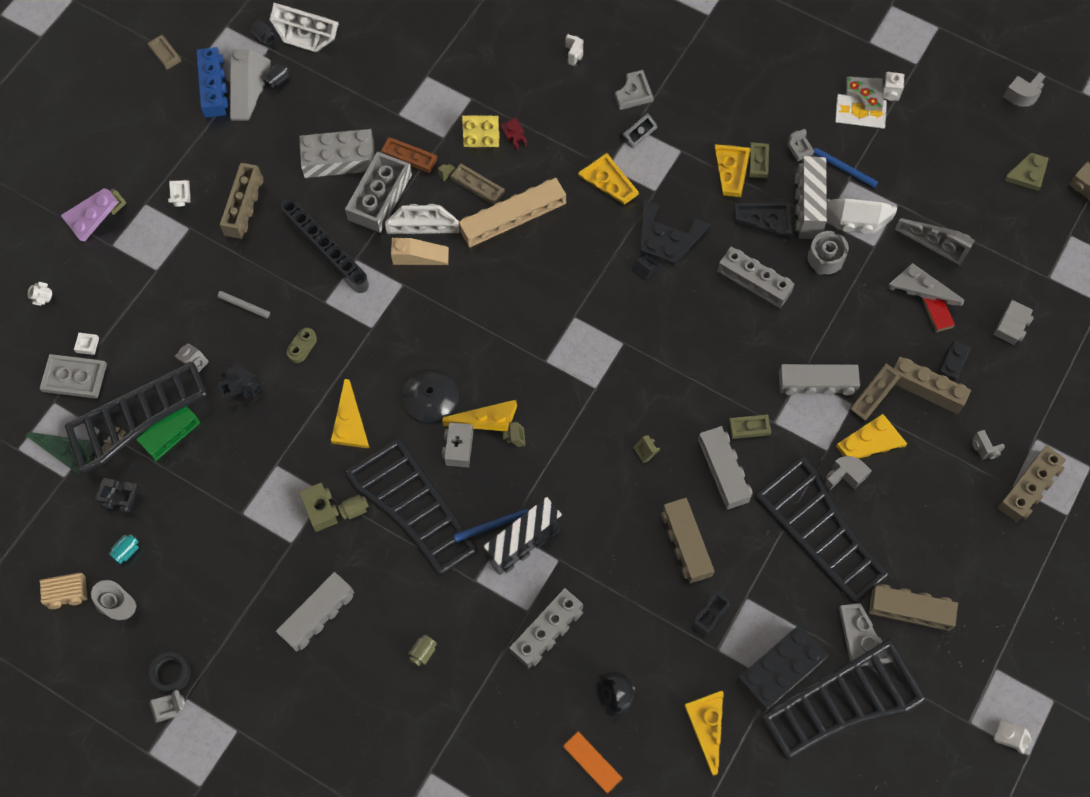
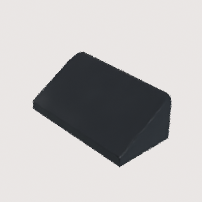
M646 113L620 133L619 137L631 148H634L657 129L658 126L651 116Z

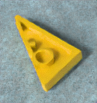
M345 379L331 442L333 444L369 448L350 380Z
M512 400L446 416L442 420L443 426H449L450 422L472 424L473 429L508 431L517 408V402Z
M723 691L685 704V709L712 776L718 774Z

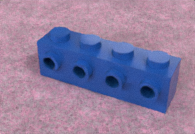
M218 47L198 49L200 100L205 118L226 115L228 100L224 96V93H227L226 83H223V79H226L225 69L222 68V64H225L224 56L220 54Z

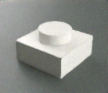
M78 333L74 351L76 353L95 355L99 337L94 334Z

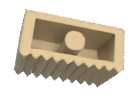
M81 572L40 580L41 603L49 609H58L61 605L67 603L69 605H79L82 603L81 601L88 600L86 576Z

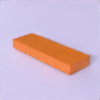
M579 732L563 746L606 794L622 780V777Z

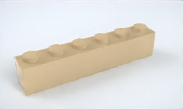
M557 178L546 180L537 187H531L521 194H515L506 201L497 202L494 206L482 209L475 215L464 217L459 221L460 232L470 248L566 204V193Z

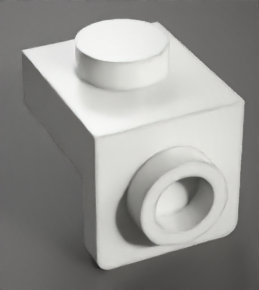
M568 34L566 36V47L570 49L568 64L575 66L577 60H581L583 55V40Z
M887 72L883 88V99L899 101L904 89V74Z
M188 180L170 181L169 203H174V206H185V203H190V185Z
M1001 720L994 740L997 743L1016 748L1019 753L1024 754L1025 749H1028L1030 746L1031 736L1025 727Z

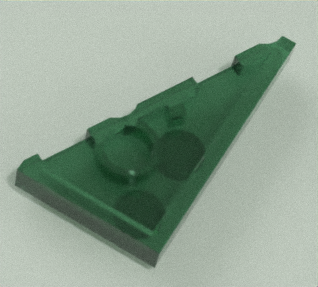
M34 432L26 434L31 441L79 475L80 471L68 437ZM77 439L87 464L95 456L91 442Z

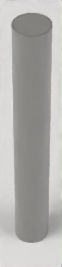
M220 291L218 293V298L264 318L270 316V312L225 292Z

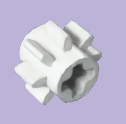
M38 282L30 286L28 298L33 300L32 304L41 306L51 300L52 290L47 288V283Z

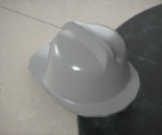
M102 580L92 588L91 598L97 611L101 614H105L111 619L125 620L135 613L136 603L134 599L116 582Z

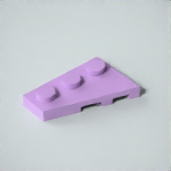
M102 189L61 216L79 240L86 241L116 206L118 201L108 189Z

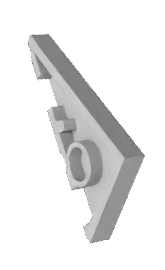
M911 264L889 284L890 290L898 288L906 290L907 294L918 295L930 300H935L936 298L947 300V304L962 306L964 303L963 298L914 264Z

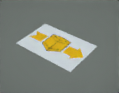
M838 94L836 122L885 128L887 100H883L882 111L864 110L863 104L859 99L854 96Z

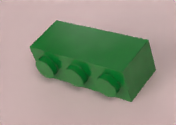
M186 406L152 425L149 429L142 432L136 440L157 461L199 425L200 421Z

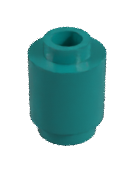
M131 534L128 537L123 535L112 546L109 555L119 564L123 561L126 562L139 548L137 546L139 541Z

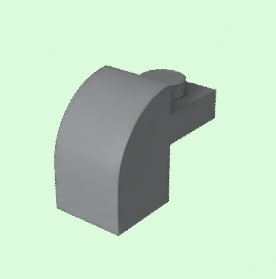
M1039 73L1031 83L1018 76L1008 87L1003 97L1017 106H1030L1037 101L1041 94V89L1044 86L1042 82L1046 76Z
M844 456L834 462L833 470L826 475L825 478L827 480L824 485L830 491L839 481L844 479L855 489L869 476L872 470L860 459Z

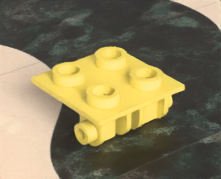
M462 116L464 147H499L498 116Z

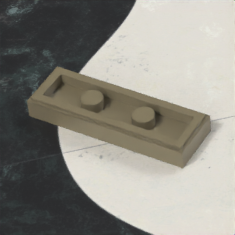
M461 163L450 176L451 180L493 205L505 193V189Z
M886 363L850 409L866 421L902 375Z

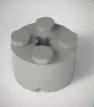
M824 231L816 235L808 252V262L817 274H832L842 268L849 250L846 239L842 235L834 234L832 231Z

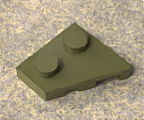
M1030 153L1006 176L1005 181L1039 191L1049 158Z

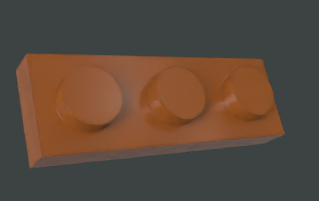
M388 137L381 150L383 154L407 162L410 166L428 173L431 172L437 161V155Z

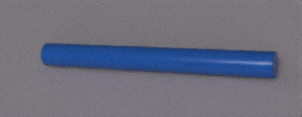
M814 149L813 154L815 156L826 157V162L874 188L878 184V181L822 150Z
M523 509L454 534V540L458 542L516 521L526 514L528 509Z

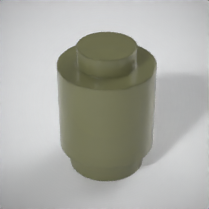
M360 494L342 501V504L338 505L344 520L366 513V508L369 507L365 496L361 497Z
M427 635L418 638L408 653L409 661L417 667L420 665L425 666L436 650L435 646L437 643Z

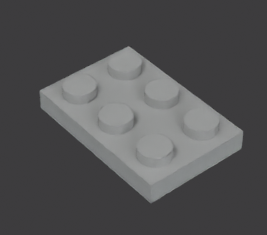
M49 354L39 389L42 392L98 399L107 363L101 360Z

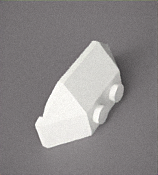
M274 3L270 21L274 24L285 43L314 52L319 51L335 39L339 23Z
M846 198L826 199L827 219L838 230L846 232L875 233L893 220L897 212V207L883 202Z
M436 204L404 205L385 221L387 234L460 233L459 221L441 205Z

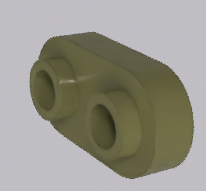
M304 328L298 332L287 348V356L291 362L300 363L307 357L317 342L314 330Z

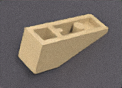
M392 238L391 256L393 265H448L449 247L412 238Z

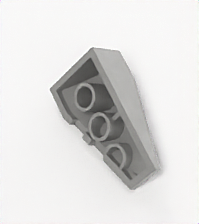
M250 49L232 50L231 121L250 119L257 104L256 100L263 91L265 84L263 77L270 70V59Z
M903 218L899 220L895 229L958 265L962 263L975 241L969 235L959 231Z

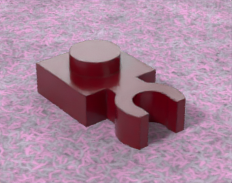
M517 118L500 124L508 142L513 140V146L516 150H518V142H522L524 146H527V140L523 136L524 130Z

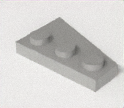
M861 603L839 607L851 662L882 643V640L876 635L872 627L873 625ZM886 650L878 655L882 664L893 662ZM869 660L862 664L861 667L872 666L873 663Z

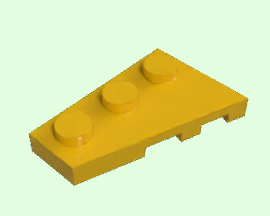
M715 144L723 195L741 197L750 148Z
M607 153L578 173L579 177L624 205L639 195L637 189Z
M884 414L839 442L836 447L843 456H852L860 459L878 452L883 453L897 447H905L907 443Z

